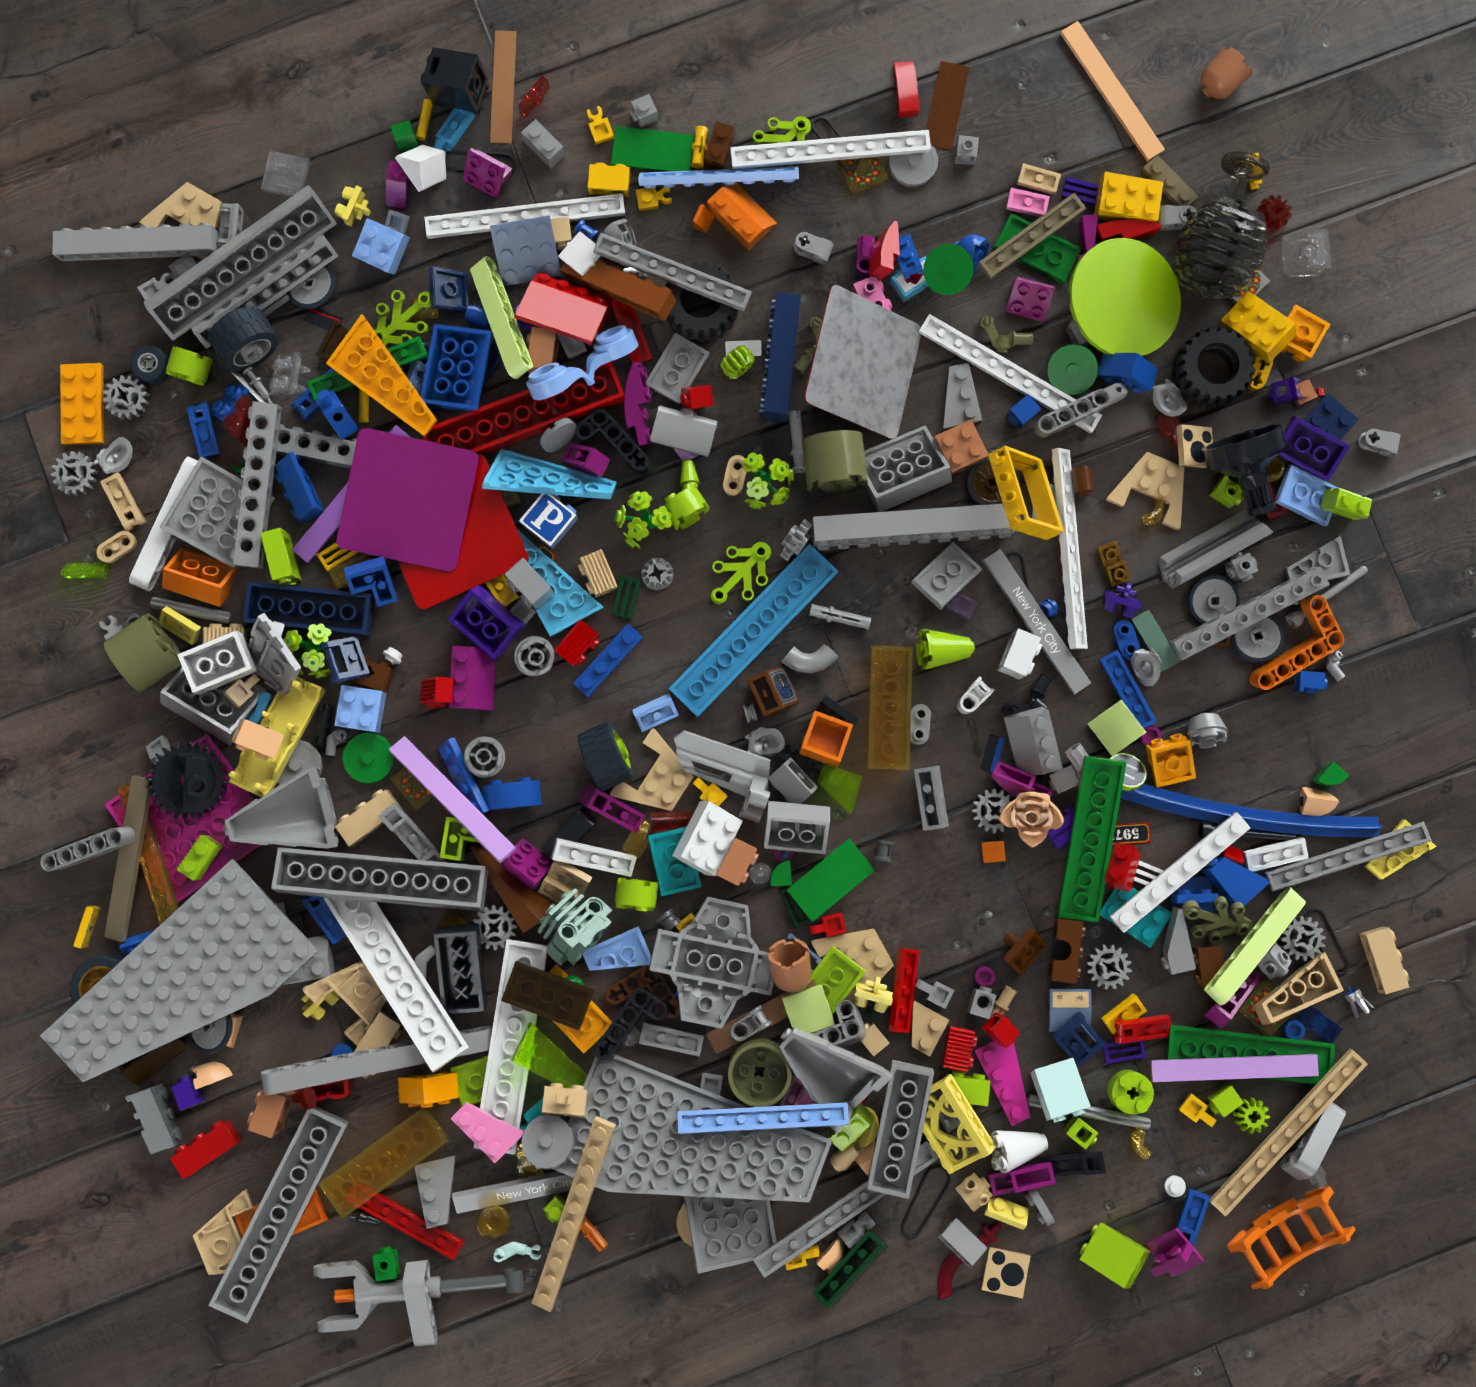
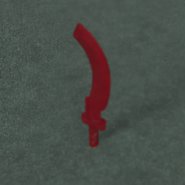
M997 1220L989 1229L985 1223L982 1226L984 1231L977 1238L986 1247L992 1241L995 1244L998 1239L994 1235L1006 1223ZM953 1251L943 1262L938 1275L937 1290L940 1300L952 1296L953 1276L963 1262Z

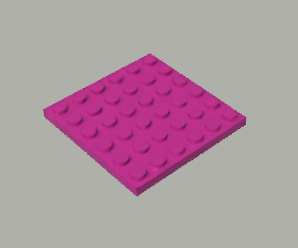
M209 733L197 740V742H200V749L207 745V752L212 749L216 752L213 757L221 756L218 763H225L226 765L221 771L228 772L227 775L222 777V779L228 780V783L221 784L227 791L219 792L224 798L223 800L215 799L218 806L210 804L212 812H208L205 809L203 817L197 812L195 819H192L190 814H188L187 819L183 820L182 814L179 815L178 819H175L173 817L174 811L167 816L165 814L166 809L163 811L158 810L161 803L157 805L152 803L156 797L150 799L140 858L173 906L178 905L198 891L230 860L234 859L238 863L262 846L259 844L230 841L229 836H226L224 833L223 824H225V820L255 799L249 791L229 782L231 779L229 773L235 770ZM184 775L181 777L182 784L184 783ZM130 787L104 804L119 827H123ZM200 835H208L221 843L223 847L202 878L193 881L179 872L177 867H180L179 864L182 863V860H185L184 857L187 856V853H190L189 850L197 842L196 839H199Z

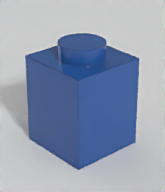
M1028 394L1007 413L1009 416L1008 420L1013 426H1018L1021 429L1041 411V408Z

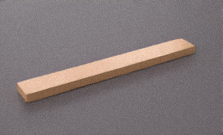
M1077 21L1062 30L1060 35L1145 160L1148 162L1156 155L1163 153L1165 148L1080 23Z

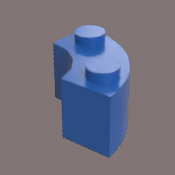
M531 777L518 778L519 782L502 783V780L489 781L490 785L481 786L482 796L489 810L542 805L539 780L531 781Z

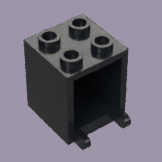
M433 47L431 54L427 58L425 71L421 75V84L434 106L467 110L475 114H480V102L484 91L488 90L490 86L488 83L489 77L478 55Z

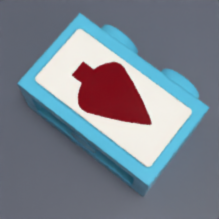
M926 256L919 259L922 268L924 267ZM901 268L892 274L893 277L890 281L891 286L903 303L929 287L923 273L919 275L917 273L913 274L910 278L904 280Z

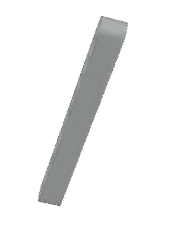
M481 1026L459 1031L469 1047L459 1056L489 1050L492 1035L491 1026ZM413 1040L268 1069L261 1072L264 1094L272 1095L424 1064L426 1061Z

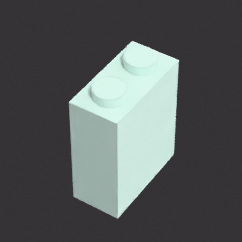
M1073 1058L1030 1072L1047 1121L1053 1119L1054 1123L1066 1119L1065 1115L1071 1113L1076 1117L1085 1114L1084 1109L1090 1107Z

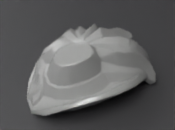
M1165 379V384L1153 386V402L1160 412L1174 417L1186 411L1187 403L1181 397V390L1175 383Z
M124 437L115 439L107 449L100 450L94 465L99 464L103 473L106 474L124 470L132 458L133 448L130 441Z
M1151 648V651H1146L1145 649L1134 651V655L1131 657V666L1139 682L1144 686H1153L1157 683L1162 663L1159 654H1156L1153 648Z
M761 727L745 737V739L749 740L747 752L764 758L779 753L785 744L783 735L775 728Z

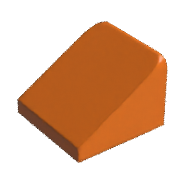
M703 204L699 206L693 219V227L698 231L707 233L713 222L714 215Z
M1004 841L981 842L983 863L1006 861Z

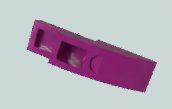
M634 362L629 371L625 389V418L627 428L636 429L639 446L652 445L650 441L652 429L648 427L647 420L649 419V414L644 405L651 403L652 392L646 382L648 377L646 367L642 363Z

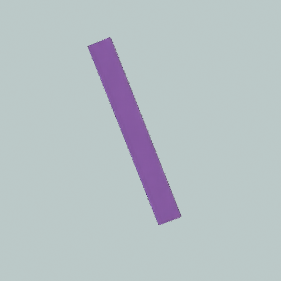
M397 425L389 432L410 437ZM348 483L292 549L307 563L311 562L339 528Z

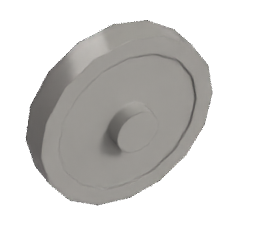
M931 145L930 152L889 156L888 167L891 175L898 183L906 187H919L925 185L933 178L938 167V156L935 148Z
M299 740L277 783L283 785L305 769L318 766L322 772L323 761L318 749L309 742Z
M550 1114L539 1116L532 1120L524 1130L522 1137V1151L526 1159L534 1166L543 1169H553L564 1164L571 1156L575 1145L574 1133L570 1125L562 1118Z

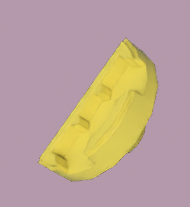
M867 1106L865 1107L874 1116L872 1118V1126L853 1142L860 1148L866 1147L874 1141L879 1128V1121L875 1111Z

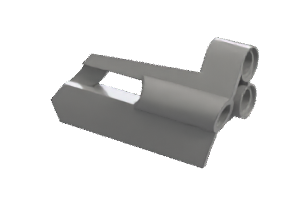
M685 730L676 735L674 741L677 747V759L684 768V771L745 796L739 817L759 823L770 796L768 778L771 760ZM693 761L724 771V773L719 776L698 769L694 766Z

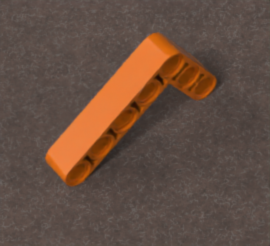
M1311 594L1301 599V608L1314 635L1254 670L1249 678L1252 686L1269 690L1343 645V633L1324 597ZM1315 599L1316 603L1315 606L1312 608V602ZM1324 617V623L1321 625L1320 621ZM1332 635L1333 639L1329 643V637ZM1315 645L1316 649L1312 653V647ZM1298 655L1299 659L1295 663V657ZM1281 665L1282 669L1278 674L1277 669ZM1264 675V682L1261 684L1260 679Z

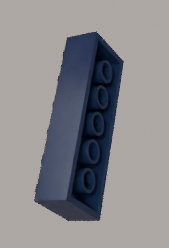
M777 292L776 299H772L770 317H774V319L770 318L768 336L772 338L767 339L766 356H770V358H765L764 375L767 378L763 377L761 394L765 395V397H761L759 414L763 415V421L787 423L801 295Z
M248 582L243 622L253 626L257 617L265 613L272 622L283 623L284 629L308 631L309 626L312 624H323L325 628L331 630V634L371 637L375 597L367 593L351 595V592Z

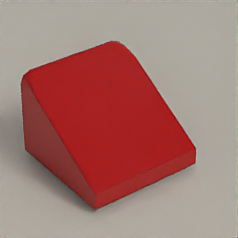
M1228 846L1218 856L1225 857L1239 865L1244 863L1242 850L1233 846Z

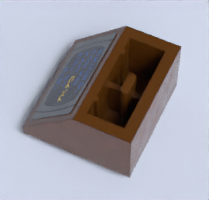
M784 665L766 670L747 679V684L763 718L801 702Z

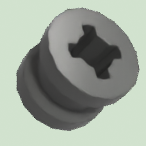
M670 908L656 920V923L661 924L663 930L670 931L681 919L675 917L673 910Z

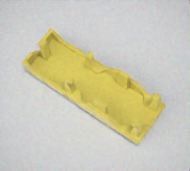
M297 676L296 680L292 682V688L289 693L282 695L277 692L267 712L262 711L263 719L260 723V726L284 735L275 758L268 757L267 760L255 756V751L250 749L247 752L242 751L237 768L229 773L231 778L229 782L261 798L272 791L326 691L322 687L306 682Z

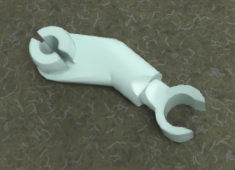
M510 1242L497 1248L493 1258L496 1262H502L515 1254H527L532 1259L538 1260L541 1255L534 1254L533 1250L539 1251L541 1247L536 1244L531 1248L527 1247L526 1244Z

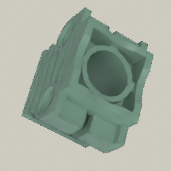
M576 888L570 893L566 891L559 898L561 901L557 905L552 904L545 912L547 915L539 921L541 924L537 931L539 934L550 925L543 936L544 939L547 940L555 932L547 945V953L560 966L567 960L572 965L577 963L583 952L593 947L603 936V930L607 929L611 924V921L606 916L612 909L599 898L590 897L577 908L584 896L580 894L572 902L578 892Z

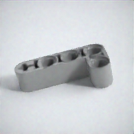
M842 1000L836 1007L840 1023L813 1033V1035L828 1040L830 1044L844 1048L862 1041L865 1038L866 1029L858 1006L848 1000ZM851 1007V1013L845 1016L846 1008ZM857 1026V1033L851 1036V1029ZM838 1033V1040L832 1043V1036Z
M1332 1102L1305 1131L1297 1149L1283 1157L1280 1162V1168L1296 1180L1311 1178L1318 1170L1346 1115V1111Z
M428 1260L406 1262L403 1277V1293L415 1347L436 1345L438 1341L437 1326L429 1290L430 1264Z

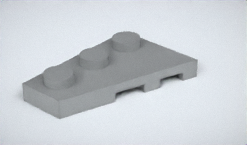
M969 363L948 368L942 430L951 429L971 419L974 424L982 422Z
M1341 536L1284 569L1287 581L1313 567H1321L1327 580L1350 575Z
M456 1155L414 1165L426 1229L449 1223Z

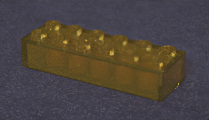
M873 645L870 647L866 770H909L913 647Z
M429 1107L421 1108L326 1177L318 1185L343 1219L447 1143L450 1137Z

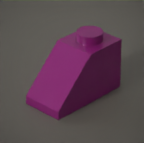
M392 160L389 162L386 177V207L406 210L412 182L400 164Z
M570 443L562 461L588 474L602 477L607 470L610 458L595 448Z

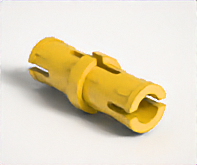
M705 126L696 127L695 140L692 143L693 156L691 166L697 169L703 168L704 155L707 151L706 139L708 128Z

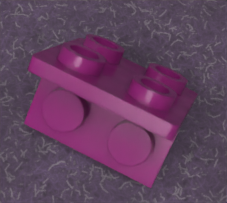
M470 148L467 154L463 180L492 197L498 198L501 185L511 175L512 168L480 150L476 151Z
M1017 277L1012 283L1006 312L1043 322L1054 295L1055 287Z
M521 839L515 845L516 850L503 861L501 866L534 891L545 874L550 870L553 862L525 839Z
M1178 1228L1158 1236L1146 1244V1247L1155 1256L1150 1270L1155 1277L1166 1272L1174 1277L1202 1264L1204 1258Z

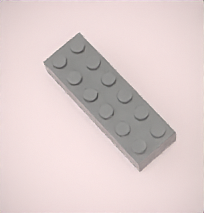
M892 1060L890 1068L892 1076L887 1083L867 1190L909 1199L934 1069Z

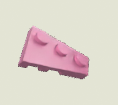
M468 1102L450 1118L494 1163L524 1133L523 1130L517 1129L509 1125V1123L489 1115L488 1112Z

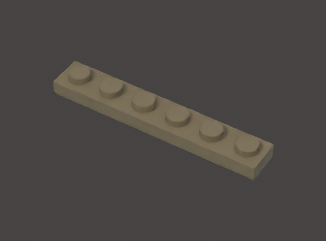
M1075 193L1071 194L979 261L978 265L991 280L1083 213L1086 207Z

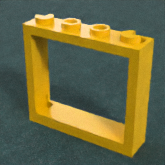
M1003 446L988 454L1010 529L1045 540L1063 533L1064 529L1042 459L1008 446ZM1014 469L1023 472L1037 520L1028 516ZM1020 515H1024V520L1020 519Z

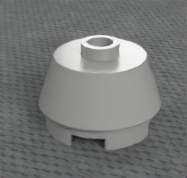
M531 636L525 638L515 650V664L525 675L539 676L545 674L552 667L554 649L550 642L543 637Z
M1202 713L1190 719L1186 737L1191 741V746L1199 744V748L1216 747V742L1221 740L1222 742L1227 741L1228 729L1218 714Z
M486 736L478 737L472 740L466 747L464 762L467 769L475 776L491 777L502 769L505 762V751L496 739Z

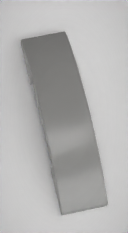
M395 802L378 815L418 860L448 863L446 859L440 858V852Z

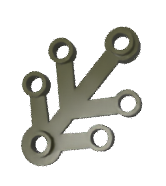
M1222 896L1214 900V905L1219 915L1201 910L1198 903L1194 900L1186 901L1182 905L1184 916L1192 920L1198 917L1211 921L1202 925H1194L1191 928V933L1196 939L1202 938L1206 931H1210L1207 934L1210 943L1216 944L1221 941L1223 936L1233 933L1245 935L1253 928L1252 921L1244 916L1245 908L1241 902H1235L1231 905V910L1236 917L1235 919L1229 918L1227 912L1228 903L1226 898ZM1222 926H1228L1221 930H1213Z

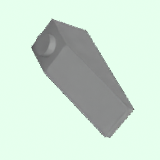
M1177 905L1173 906L1162 949L1163 957H1161L1164 970L1166 969L1171 975L1196 969L1183 909Z

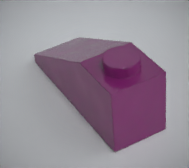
M589 784L578 801L634 833H637L646 816Z
M1252 971L1228 1002L1220 1006L1214 1001L1204 1016L1222 1029L1233 1018L1261 977Z

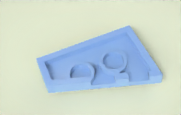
M639 926L588 948L583 952V957L589 971L650 965L652 957Z

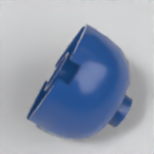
M976 234L967 235L955 243L964 248L971 256L974 264L973 276L979 271L976 267L979 261L988 255L990 244L987 243L989 241L987 238Z

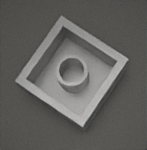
M524 558L505 573L508 578L505 582L515 593L520 592L522 594L519 597L529 608L533 606L537 610L555 594L552 588Z

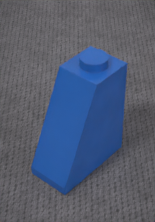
M1215 857L1202 869V872L1221 896L1226 898L1230 907L1235 902H1241L1245 906L1270 883L1268 879L1225 857Z

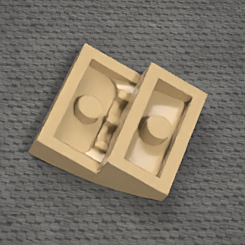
M554 860L538 892L559 903L561 901L559 898L566 891L570 893L576 888L578 892L573 898V902L580 894L584 895L592 877L568 863Z

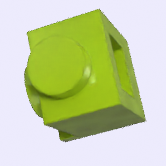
M1224 475L1219 479L1209 496L1224 506L1231 508L1234 504L1238 506L1243 500L1244 495L1242 492L1244 490H1241L1238 484ZM1228 489L1233 492V495L1228 493Z
M1073 1116L1062 1130L1084 1149L1092 1147L1097 1141L1096 1136L1098 1132L1078 1116ZM1083 1129V1135L1078 1136L1077 1133L1079 1132V1130Z
M556 1193L543 1207V1210L546 1212L545 1216L554 1223L556 1221L558 1224L566 1200L559 1193Z

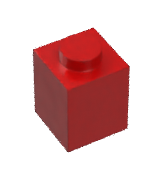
M702 384L681 388L680 401L683 408L696 409L714 405L711 385Z
M996 1012L982 1026L983 1030L997 1045L1005 1048L1012 1045L1020 1034L1005 1015Z

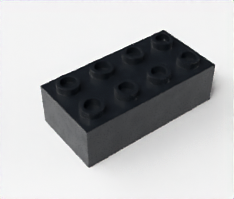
M479 924L437 927L433 935L442 1006L447 1014L483 1012L487 1005V993Z

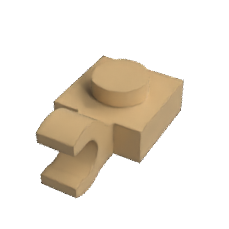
M255 674L250 676L245 682L238 679L223 694L236 708H239L254 694L250 688L260 679Z

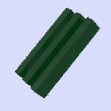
M621 575L612 611L613 616L632 620L641 580ZM626 581L628 582L621 612L619 613L617 611L619 607L624 582ZM634 583L636 585L629 614H625L631 586Z
M788 886L778 892L796 929L811 921L804 919L799 906L790 896L801 922L797 923L784 895L787 892L786 889L790 887Z

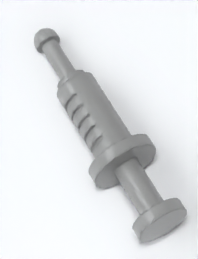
M252 367L245 369L243 373L245 375L248 374L252 380L250 386H254L263 399L273 404L270 400V394L261 383L262 378L255 377L252 373Z

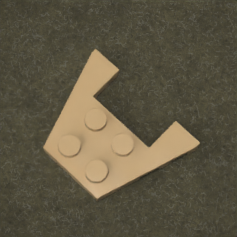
M186 182L141 219L139 223L141 225L159 227L170 217L180 224L199 226L200 223H208L216 229L218 228L221 216L220 204L222 202ZM195 256V257H197V258L203 260V259H205L207 256Z
M1146 452L1107 496L1106 501L1123 507L1130 490L1133 489L1168 504L1161 524L1178 531L1181 527L1184 467Z
M652 727L643 744L659 753V758L638 790L623 782L614 786L609 795L672 811L693 779V775L684 771V768L679 764L676 754Z
M874 928L810 941L819 958L826 955L829 949L835 946L865 969L866 973L858 981L861 984L866 985L867 980L874 982L876 976L882 979L894 966ZM855 987L844 999L855 1004L856 998ZM851 1007L847 1008L849 1012L852 1011Z
M362 960L302 989L315 1004L334 990L358 1014L360 1018L344 1031L345 1035L356 1046H358L371 1026L376 1014L380 1012L387 1000Z
M247 1189L237 1195L193 1235L208 1275L225 1273L242 1240L233 1216L253 1208V1203Z

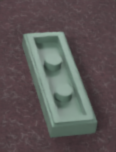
M1149 609L1130 620L1147 650L1151 651V648H1153L1156 654H1159V658L1162 660L1161 672L1180 662Z

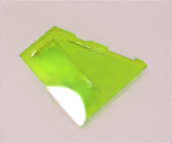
M823 764L818 785L827 791L830 797L844 808L846 813L852 814L863 776Z

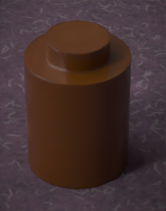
M1091 466L1071 469L1074 494H1079V497L1091 496V492L1095 491Z

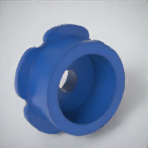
M1048 598L1044 599V602L1039 606L1046 617L1056 616L1058 610L1056 602Z

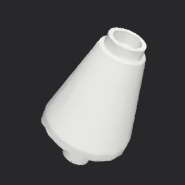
M996 1130L990 1136L996 1146L992 1151L993 1158L991 1159V1164L995 1171L999 1170L1002 1173H1008L1048 1150L1046 1136L1036 1132Z

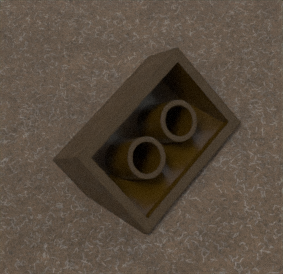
M185 1036L120 1065L121 1074L139 1086L188 1047Z

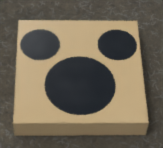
M1178 425L1179 466L1207 468L1201 449L1213 443L1212 427Z
M988 1246L981 1290L1023 1299L1031 1256Z

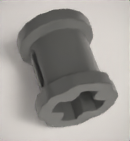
M877 839L878 848L874 860L892 863L890 857L892 846L895 845V842Z

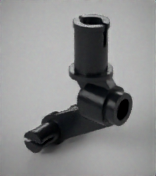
M1041 673L1034 688L1030 689L1031 698L1027 704L1009 702L1003 705L1002 712L1011 715L1042 706L1047 709L1048 705L1045 703L1044 693L1053 679L1049 675Z

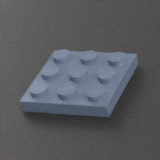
M550 215L490 225L500 277L504 286L531 282L537 273L548 274L551 278L562 276Z

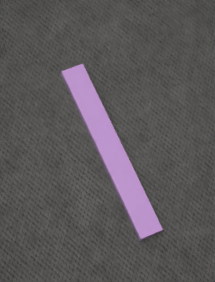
M405 736L389 748L390 753L499 863H502L516 850V847Z
M1317 1054L1150 1060L1152 1082L1319 1076Z

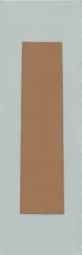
M495 30L490 143H512L517 31Z
M814 979L811 980L805 989L817 986ZM785 992L761 1005V1011L766 1019L771 1021V1024L766 1028L788 1017L783 1012L785 1006L782 997L796 992ZM745 1014L724 1024L722 1029L716 1028L706 1033L716 1054L741 1042L731 1036V1027ZM736 1026V1032L738 1034H746V1029L744 1026Z

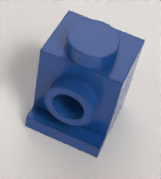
M1310 671L1296 673L1294 675L1293 693L1304 691V693L1317 694L1319 690H1326L1328 682L1327 678H1325V673Z

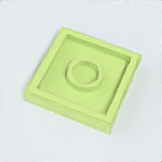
M1119 700L1088 723L1111 756H1114L1146 733L1122 700Z
M822 984L782 997L792 1028L795 1027L811 1033L835 1025Z

